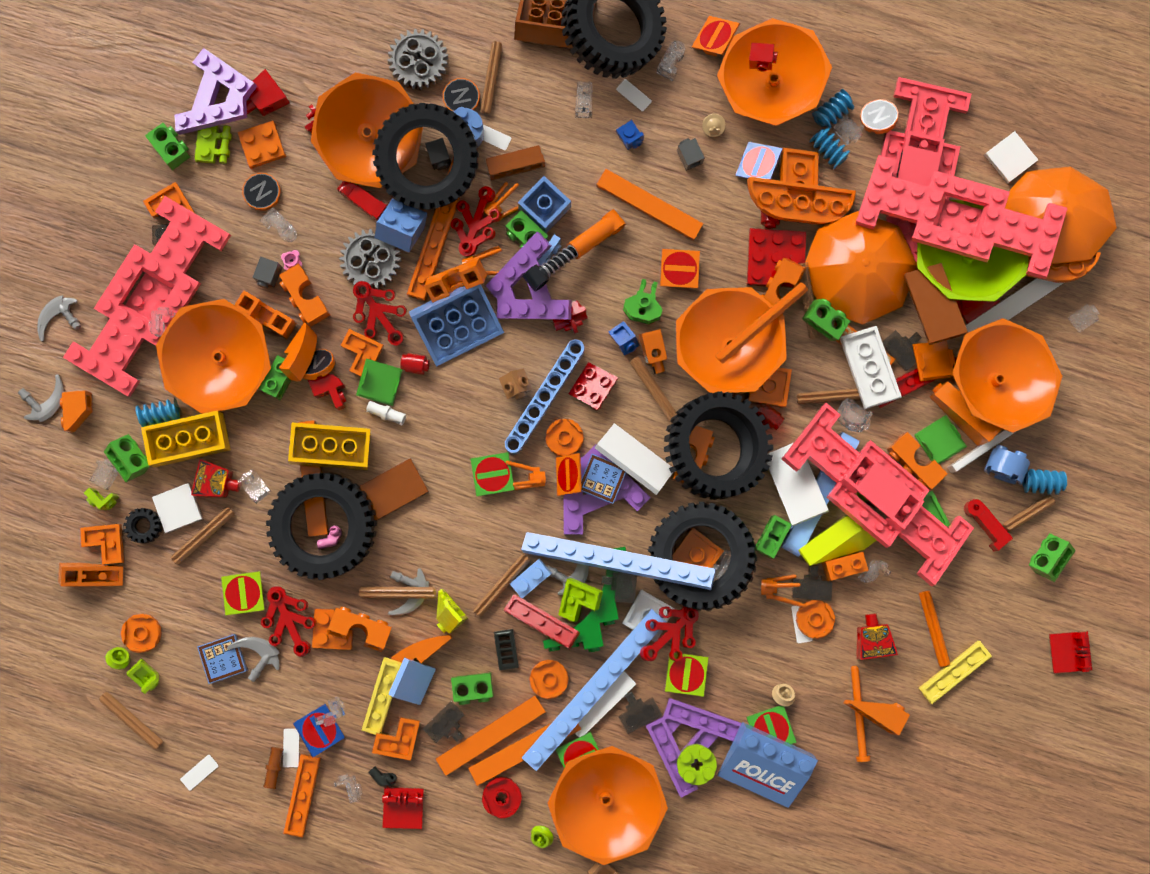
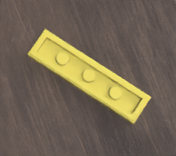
M977 641L950 662V665L945 666L918 689L928 702L933 704L990 659L992 655L981 641Z
M384 657L362 731L376 735V732L382 733L393 698L388 694L400 669L401 662Z

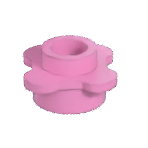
M297 250L281 255L286 271L297 264L302 266V262L299 260L300 253Z

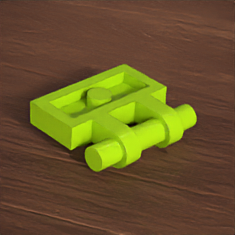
M218 125L198 130L195 161L215 164L216 157H220L219 163L227 164V157H230V150H228L229 141L232 139L231 127L224 125L223 132L219 133ZM218 140L221 141V148L217 149Z

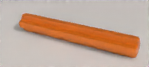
M922 591L919 593L937 660L940 667L950 665V660L930 591Z

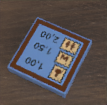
M591 454L581 479V491L613 504L626 472L615 463Z
M236 634L197 647L209 684L248 671L241 648L227 649L230 644L238 640Z

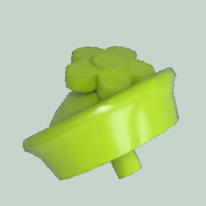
M116 647L107 652L105 661L111 668L121 670L129 665L130 655L126 649Z
M539 825L531 830V840L535 846L546 848L553 843L554 836L549 828Z

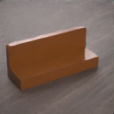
M538 145L486 158V164L492 181L544 168L545 160Z

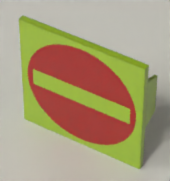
M260 571L221 577L225 616L265 610Z
M674 653V658L676 659L678 654ZM683 654L680 661H672L669 658L665 691L704 697L709 657Z

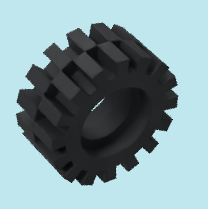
M146 508L134 509V512L131 511L129 513L130 516L125 518L127 522L123 524V526H126V529H124V532L128 534L126 536L131 538V541L146 544L155 541V538L160 536L159 532H162V529H160L162 523L157 515L158 513ZM143 518L150 522V529L146 533H140L136 527L137 522Z

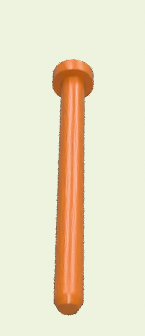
M852 666L854 701H862L859 668ZM855 711L859 756H856V761L868 762L870 761V756L867 755L864 719L862 715Z

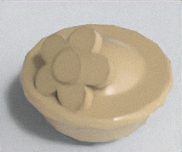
M714 113L708 115L703 121V131L710 137L720 136L726 127L724 118Z
M780 684L773 688L772 696L776 703L784 707L793 704L795 692L791 686Z

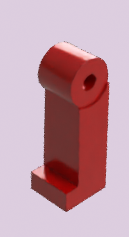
M342 181L337 188L339 193L376 222L387 207L385 203L379 201L354 183Z
M973 499L964 505L965 514L973 517L993 541L989 545L993 552L999 551L1013 539L982 501Z

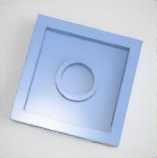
M404 658L388 695L420 705L436 669L432 666Z

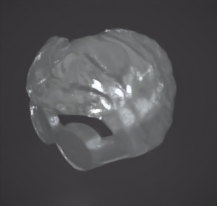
M849 398L841 403L837 411L841 416L837 420L844 428L850 431L863 432L870 427L872 411L867 412L863 410L862 407L855 404V401Z

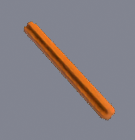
M799 283L717 353V360L723 364L801 298L808 291L806 285Z

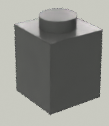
M443 138L425 143L434 170H443L448 165H451Z
M688 138L679 143L677 153L686 171L703 164L705 157L696 138L692 140Z
M260 256L252 278L257 282L258 286L275 288L282 266L278 262Z

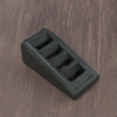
M514 630L495 631L494 639L499 671L519 668ZM510 636V640L499 641V637ZM511 643L509 648H500V645ZM512 651L513 655L501 656L502 652ZM513 659L514 663L503 664L502 660Z

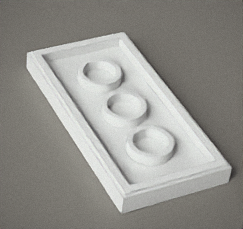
M877 326L840 337L864 410L902 398Z
M615 423L595 446L596 450L656 495L672 475L669 470L672 466Z
M790 444L768 453V455L773 457L772 461L767 462V465L770 466V473L791 524L795 526L827 513L829 510L808 460L805 461L797 472L782 460V457L792 446Z

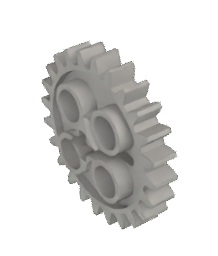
M414 29V34L407 30V36L400 34L401 40L394 39L396 45H390L392 51L388 52L390 59L387 60L388 64L391 65L389 66L390 72H393L394 78L398 77L399 83L404 81L405 87L411 84L413 90L416 85H419L420 90H422L424 84L429 88L430 82L436 85V78L442 80L440 73L446 74L444 67H448V62L445 60L449 58L448 54H445L447 49L443 47V41H438V35L432 38L431 31L426 35L424 29L420 33ZM412 45L418 46L415 50H411L409 48ZM428 53H435L433 57L426 56ZM405 61L410 62L408 66L401 65ZM420 69L427 70L424 74L418 73Z
M369 229L368 234L362 230V235L360 236L355 232V239L348 237L350 244L343 243L346 250H340L344 256L339 257V260L344 262L340 267L341 269H346L343 275L348 276L347 280L349 282L354 280L353 285L359 281H366L371 287L375 285L377 289H379V284L381 283L386 287V280L392 283L391 275L397 276L394 270L400 269V266L396 263L402 262L401 258L396 257L401 254L400 250H395L397 247L376 239L372 229ZM365 244H372L370 250H363V246ZM388 253V257L385 260H380V254ZM372 257L374 258V261H373V262H372V261H369V262L367 261V258H370V259H371ZM355 260H362L360 266H353V262ZM378 269L377 275L370 276V270Z

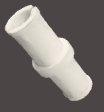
M370 401L366 408L367 413L377 415L384 421L389 420L401 426L406 419L405 413L395 411L388 405L383 406Z

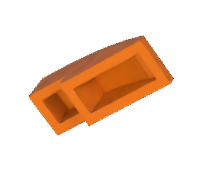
M303 323L284 353L287 357L279 367L293 381L302 380L312 361L316 348L317 335L307 323Z
M442 635L419 641L399 651L391 659L402 663L404 658L410 660L417 658L420 663H423L453 637L451 635Z

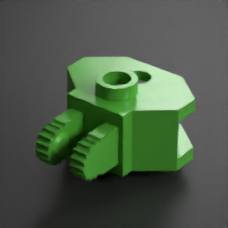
M642 279L637 294L625 299L623 311L630 320L649 325L660 320L662 307L655 299L658 283L654 282L652 284L651 294L643 292L647 282L646 279Z

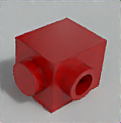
M751 43L749 69H757L761 72L772 70L773 63H777L778 52H774V44Z

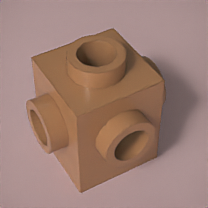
M524 368L510 371L499 378L507 399H522L526 397L527 392L532 390Z

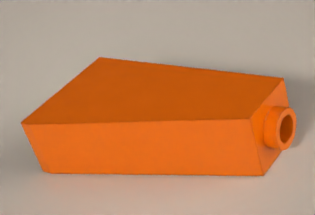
M948 381L944 384L938 383L932 389L934 393L930 398L977 446L989 443L1002 430V428L972 416L961 392Z

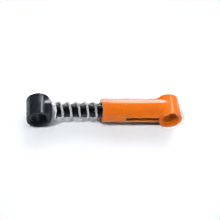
M612 209L600 221L567 244V249L564 248L562 252H558L557 256L548 259L547 263H543L540 266L537 264L532 266L522 277L535 292L546 285L551 274H555L556 270H560L562 266L565 267V264L570 263L571 259L578 260L605 239L617 234L625 227L626 222Z

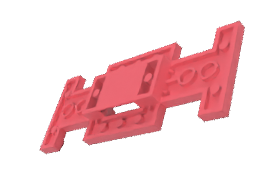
M898 77L893 97L911 101L905 133L891 130L885 133L881 156L897 160L892 177L896 178L901 153L903 152L897 178L929 187L934 170L952 176L955 174L960 146L944 143L945 139H943L949 110L966 114L969 109L971 93ZM887 215L885 221L900 227L917 264L918 242L911 241L916 223Z
M878 155L855 223L856 225L874 230L879 213L916 223L911 241L987 263L993 246L1030 256L1026 274L1046 279L1067 212L1066 207L1048 202L1043 219L1005 209L1010 192L935 170L929 187L892 177L897 160ZM946 196L984 206L983 210L946 200L945 198Z
M166 196L155 212L169 220L170 224L151 253L134 244L94 309L110 319L90 351L73 341L63 356L64 359L128 397H131L140 380L124 371L145 339L156 346L181 307L188 306L201 285L200 282L186 275V272L202 246L206 242L222 251L231 237L226 231ZM142 272H145L144 276L135 288L129 300L124 305L123 302L130 293L133 286L135 285L136 281L138 280Z
M825 403L785 453L782 460L796 472L807 459L810 460L836 482V485L826 498L885 548L890 547L897 536L902 538L926 559L917 575L931 587L936 585L974 527L960 515L955 517L949 527L945 526L922 506L925 502L923 499L929 492V489L871 440L865 444L860 453L831 429L841 415L829 404ZM859 492L887 516L886 519L861 500L856 493Z

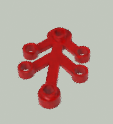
M484 186L479 190L480 200L474 218L467 202L461 200L457 203V209L462 212L469 227L468 236L463 229L464 224L460 219L454 218L451 221V227L456 230L460 238L459 252L465 257L473 256L477 251V246L487 240H492L496 235L494 229L486 226L500 221L502 217L501 212L497 209H492L489 212V216L482 219L487 203L492 202L495 198V191L489 186ZM485 228L483 234L476 237L477 232Z
M366 281L357 282L353 287V294L357 298L356 312L353 314V320L357 323L365 320L363 309L366 301L370 309L364 335L368 338L376 336L375 323L377 317L389 333V343L394 346L401 344L404 341V334L394 328L383 312L402 317L407 313V308L404 305L392 306L376 303L372 297H383L386 301H392L396 297L395 291L392 289L386 291L374 289ZM361 287H364L366 289L365 294H362L360 292ZM387 292L393 294L391 299L387 298ZM399 307L404 309L403 314L398 313ZM358 313L362 315V320H357L356 315ZM368 329L373 330L372 336L368 335ZM394 334H398L400 336V339L398 341L394 339Z
M280 586L272 587L267 593L270 605L266 617L261 619V625L264 628H270L274 625L273 617L277 607L280 617L274 634L269 637V643L272 646L281 644L282 634L286 625L295 644L293 647L294 653L299 657L308 655L311 651V646L309 642L301 639L293 621L303 624L306 629H311L316 626V619L289 611L286 604L295 606L296 610L304 611L308 608V602L305 599L299 600L288 596L285 589ZM275 592L279 594V598L277 600L274 598ZM300 602L304 603L303 609L299 607ZM266 619L270 620L269 626L265 624ZM308 619L312 621V626H308ZM274 636L278 638L277 643H274L273 641ZM300 645L304 649L302 653L298 650V647Z
M668 606L661 607L659 609V616L661 618L678 617L679 619L675 623L658 622L655 619L647 620L645 627L648 631L665 630L666 632L652 646L642 647L640 656L644 661H654L657 658V652L672 638L669 658L672 661H680L683 657L682 652L679 650L680 629L685 625V638L682 640L683 646L685 648H693L696 644V640L693 637V624L698 620L699 612L687 607H683L681 610L671 609ZM664 609L667 610L666 616L663 614ZM689 611L692 613L691 618L688 616ZM651 622L654 623V628H653V629H651V627H650V623H651ZM688 639L691 641L690 646L687 644ZM649 650H652L653 653L651 657L648 654ZM675 652H677L678 657L676 659L674 658Z

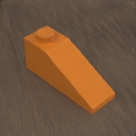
M59 563L58 582L61 587L122 586L123 566Z
M844 701L845 705L892 735H900L910 714L904 711L905 708L897 703Z

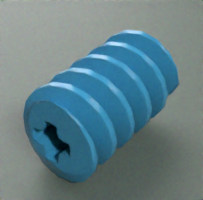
M841 89L828 102L826 101L823 106H820L817 111L812 113L813 119L820 127L826 126L831 128L830 121L836 124V117L841 120L843 118L842 113L845 115L849 114L847 108L850 110L854 109L853 101L850 95L844 89Z
M830 128L822 129L809 142L816 141L813 147H820L819 154L826 152L823 158H830L829 165L836 163L833 167L834 170L848 158L850 150L843 152L845 145L838 146L840 139L833 141L835 133L828 135Z
M175 398L174 404H171L170 400L167 399L165 406L162 401L158 402V407L151 403V409L144 404L142 411L139 406H136V416L139 424L142 427L180 419V408Z
M1029 469L1022 483L1024 492L1028 493L1031 488L1032 493H1036L1037 488H1039L1040 494H1044L1046 489L1047 494L1050 495L1054 489L1055 495H1059L1061 490L1065 491L1067 475L1064 471L1058 473L1055 470L1051 472L1049 470L1042 471L1038 469L1035 471L1034 469Z

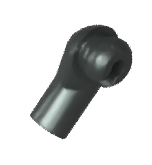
M376 766L368 772L379 786H392L397 781L396 774L381 773Z

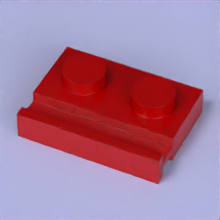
M956 300L960 313L967 324L1000 303L999 300L995 302Z

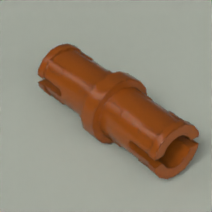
M271 747L269 762L265 767L267 772L263 785L264 788L276 789L278 773L282 768L280 763L284 751L283 748Z

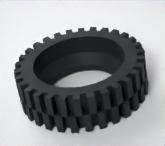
M567 0L564 5L565 9L562 11L564 18L561 20V26H566L562 30L563 36H568L565 43L567 46L572 44L573 48L570 50L572 56L577 53L579 57L576 60L579 64L584 60L586 62L584 68L589 70L593 67L594 74L598 75L603 71L602 77L608 78L612 74V79H617L620 75L621 78L627 77L629 74L633 75L652 60L661 49V44L665 40V36L662 35L667 30V27L663 25L667 21L666 17H661L665 12L664 8H658L657 6L661 2L660 0H621L633 11L641 30L639 40L629 46L614 45L606 41L599 34L593 21V8L597 0Z
M432 103L410 104L408 107H402L398 109V112L392 113L390 118L383 122L384 126L382 129L378 130V138L374 140L375 150L372 151V155H375L373 166H376L377 171L375 173L380 178L382 187H385L387 189L386 192L389 195H393L394 199L398 202L401 201L404 205L412 206L416 209L439 208L458 200L471 186L479 164L478 145L468 124L453 111ZM420 127L434 128L443 133L450 141L454 153L453 166L449 174L441 182L430 186H421L409 181L402 174L397 163V148L401 139L411 130Z
M722 391L713 394L712 392L707 393L683 405L676 412L677 415L671 418L670 422L673 424L667 426L666 431L670 432V434L664 436V442H669V445L664 447V452H670V456L665 459L666 463H673V467L669 468L670 472L677 471L678 473L674 477L677 482L683 480L682 487L684 489L692 488L690 493L693 495L700 493V497L704 499L710 497V500L719 498L721 500L751 490L750 488L758 484L757 481L764 478L765 475L762 472L768 471L770 466L765 463L772 461L773 456L767 453L773 450V445H768V441L772 440L773 437L772 434L766 435V430L770 429L769 424L763 426L761 422L766 418L763 414L760 416L756 415L759 411L756 406L749 408L751 402L748 399L741 402L742 396L736 395L732 397L733 393L731 392L722 394ZM713 419L726 423L735 431L739 439V460L736 466L725 475L713 476L704 473L696 465L689 447L690 434L700 422Z
M331 473L304 475L302 478L294 479L293 483L285 485V490L277 493L278 499H273L271 505L274 507L268 510L267 514L271 518L266 520V526H270V531H267L266 534L267 537L271 536L272 539L268 543L270 548L274 547L276 550L273 552L274 556L282 559L279 562L283 566L288 565L287 570L290 572H298L297 575L300 577L308 576L307 579L318 578V580L337 577L359 565L363 561L362 559L369 554V548L373 547L374 541L372 540L373 537H376L377 531H374V526H377V520H374L373 516L376 515V512L371 509L370 505L373 504L371 500H367L366 492L359 489L360 486L356 483L353 484L352 480ZM314 497H325L335 501L342 507L348 519V534L344 543L335 552L323 556L313 555L301 549L295 542L291 530L292 518L296 509L303 502Z
M699 502L697 505L688 503V507L683 505L678 507L679 510L677 512L672 510L668 513L670 516L667 519L664 517L661 520L662 525L660 527L656 526L654 530L657 532L656 535L651 536L650 541L653 543L652 546H649L648 552L651 553L652 557L673 561V548L677 539L691 528L706 526L719 531L726 538L730 546L731 559L726 572L713 582L711 590L654 579L655 583L659 585V589L667 597L687 608L710 611L714 608H723V605H730L735 598H740V594L748 589V583L753 580V572H756L757 550L749 529L731 510L728 511L726 507H719L715 503L706 504L705 502Z

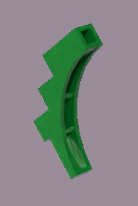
M626 547L614 548L616 550L626 551ZM606 569L599 610H591L584 620L574 627L580 634L571 648L580 646L579 643L583 642L584 650L588 649L589 652L600 651V647L603 646L600 623L603 622L604 626L615 624V620L619 619L615 596L623 599L629 598L630 593H634L630 574ZM552 639L543 640L544 649L548 648L549 652L560 650V646H562Z

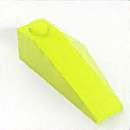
M845 515L798 551L807 564L812 566L865 550L877 540L848 515Z
M444 589L438 591L436 619L439 623L437 626L443 633L448 632L450 634L468 617Z

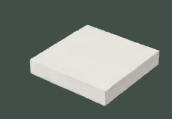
M1015 131L984 154L1007 184L1038 161L1037 157Z
M190 483L152 497L165 533L203 519L196 498L191 495L192 487Z
M640 590L622 624L634 629L651 609L659 615L661 607L668 606L671 609L674 608L647 592ZM664 609L663 614L665 616L667 615L666 609ZM669 617V618H663V619H664V620L666 621V623H667L668 620L670 619V617ZM659 630L651 640L656 642L663 630Z

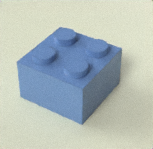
M545 176L518 202V209L522 210L545 233L571 208V200Z
M392 198L376 223L375 238L410 252L425 229L427 213L412 206H406L404 203Z

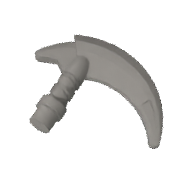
M62 295L46 304L39 315L37 323L40 341H44L45 330L50 320L60 313L64 315L74 330H78L81 327L79 320L69 311L70 306L78 302L76 299L64 298Z
M55 375L56 383L52 395L42 404L35 401L24 388L19 390L18 394L21 396V399L32 407L31 414L24 416V419L43 422L57 412L60 407L62 392H64L63 383L59 375Z
M577 563L575 571L568 577L558 572L556 568L549 565L547 567L552 572L549 576L563 582V589L558 592V595H563L568 578L585 583L589 571L588 565Z
M420 568L417 571V577L414 579L395 571L390 576L396 582H402L410 587H429V581H426ZM409 598L404 605L396 610L389 611L388 614L404 615L418 608L425 598Z
M245 637L227 647L228 650L238 647L249 648L261 656V661L256 665V668L252 669L248 677L252 682L259 678L266 664H273L275 669L279 670L278 654L280 653L275 646H272L265 639Z

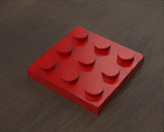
M750 228L746 285L766 286L770 277L774 278L777 272L774 270L779 260L782 261L783 258H788L798 264L805 263L806 232ZM785 282L780 287L794 288L796 286Z

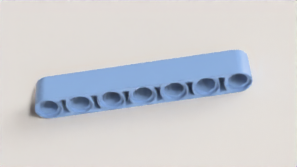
M572 340L568 343L505 441V448L508 453L515 455L523 449L582 358L584 345L580 340ZM574 345L581 348V351L577 354L572 353L570 350ZM563 361H568L571 366L569 369L564 370L560 367V364ZM558 377L561 382L559 385L553 386L550 384V379ZM542 393L550 395V399L546 402L541 401L539 397ZM538 409L540 411L539 416L532 418L529 415L530 410ZM523 424L529 426V431L526 434L519 432V427ZM510 441H517L519 447L516 450L509 449L508 444Z
M844 432L840 433L839 436L854 449L857 448L859 440ZM820 471L816 482L827 505L829 499L826 497L834 488L836 482L823 471ZM821 515L791 526L781 548L799 557L801 554L798 550L807 544Z

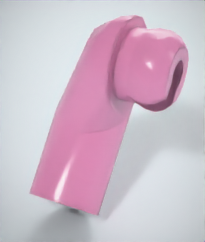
M332 526L329 529L330 532L327 538L317 540L318 549L337 545L342 536L341 529L338 526Z

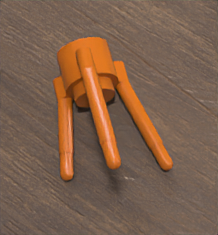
M505 182L496 193L494 200L486 205L484 213L489 216V212L492 209L502 212L503 210L499 205L519 186L518 183L496 202L508 185ZM518 206L502 213L501 219L519 210Z
M499 246L490 248L477 255L462 259V264L477 258L480 260L501 252L502 249ZM486 271L487 275H496L499 272Z
M506 461L507 465L533 471L529 473L528 481L513 483L515 490L545 487L546 475L545 471H540V467H531Z
M796 575L761 580V595H766V599H774L800 607L806 606L803 603L773 595V593H777V588L800 587V583H777L778 581L794 579L797 577Z

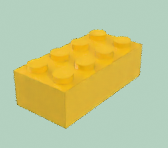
M219 411L141 427L149 466L159 467L231 451L224 414Z
M292 422L288 462L292 465L367 470L371 429Z

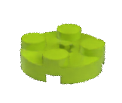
M701 744L686 746L677 758V770L687 783L702 785L711 780L715 775L717 768L716 758L707 747ZM695 759L702 762V766H699L698 770L695 767H691Z

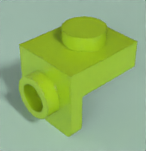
M88 488L84 492L88 497L86 499L87 502L100 510H110L116 505V500L119 498L114 493H110L104 498L94 488Z
M142 658L127 671V676L141 687V692L144 694L149 690L155 689L159 683V673Z

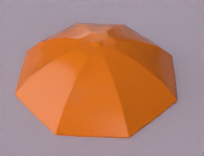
M771 18L733 36L721 63L717 78L736 114L777 126L818 106L832 66L813 30ZM751 43L774 44V52H778L777 63H773L772 70L761 72L757 69H749Z
M355 72L318 97L311 143L337 180L381 188V180L375 173L377 171L376 166H373L375 155H372V151L375 150L374 140L379 135L377 132L379 129H382L384 126L383 122L388 120L392 113H396L399 111L398 109L408 107L414 103L399 82ZM423 127L408 132L398 145L397 163L402 174L417 163Z
M1072 167L1027 171L1009 191L1005 209L1043 219L1048 202L1067 208L1051 264L1091 260L1117 229L1108 189Z
M859 211L818 228L805 263L808 264L806 267H809L807 268L809 269L807 274H810L808 276H810L811 280L808 281H811L809 283H811L816 300L825 299L832 304V308L845 313L848 320L865 324L903 306L909 291L904 274L915 271L917 264L899 226L879 218L874 230L856 225Z
M752 287L706 289L676 320L677 364L709 393L720 391L722 393L756 392L786 361L784 315L778 316L722 364L717 360L716 354L773 305Z
M225 299L181 307L156 344L165 390L201 414L246 406L271 369L262 324Z
M1004 318L964 335L952 373L971 415L1011 433L1051 416L1062 380V374L1044 337Z
M609 746L568 761L547 803L562 846L602 865L648 850L668 809L654 766L614 746Z

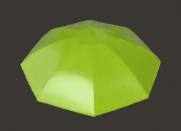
M950 200L982 210L984 206L963 200ZM917 243V269L948 299L995 302L1027 275V255L993 246L989 260L986 263ZM942 263L952 291L937 282L927 267Z

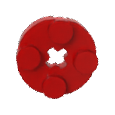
M495 778L484 788L482 796L483 806L489 814L497 818H508L516 813L521 804V790L518 784L511 778ZM500 792L507 795L505 798L506 802L504 803L501 800L497 801Z

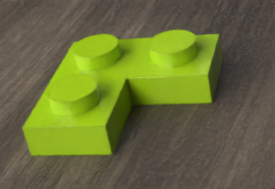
M568 578L558 615L576 622L579 619L582 606L594 611L599 610L603 591L573 578Z

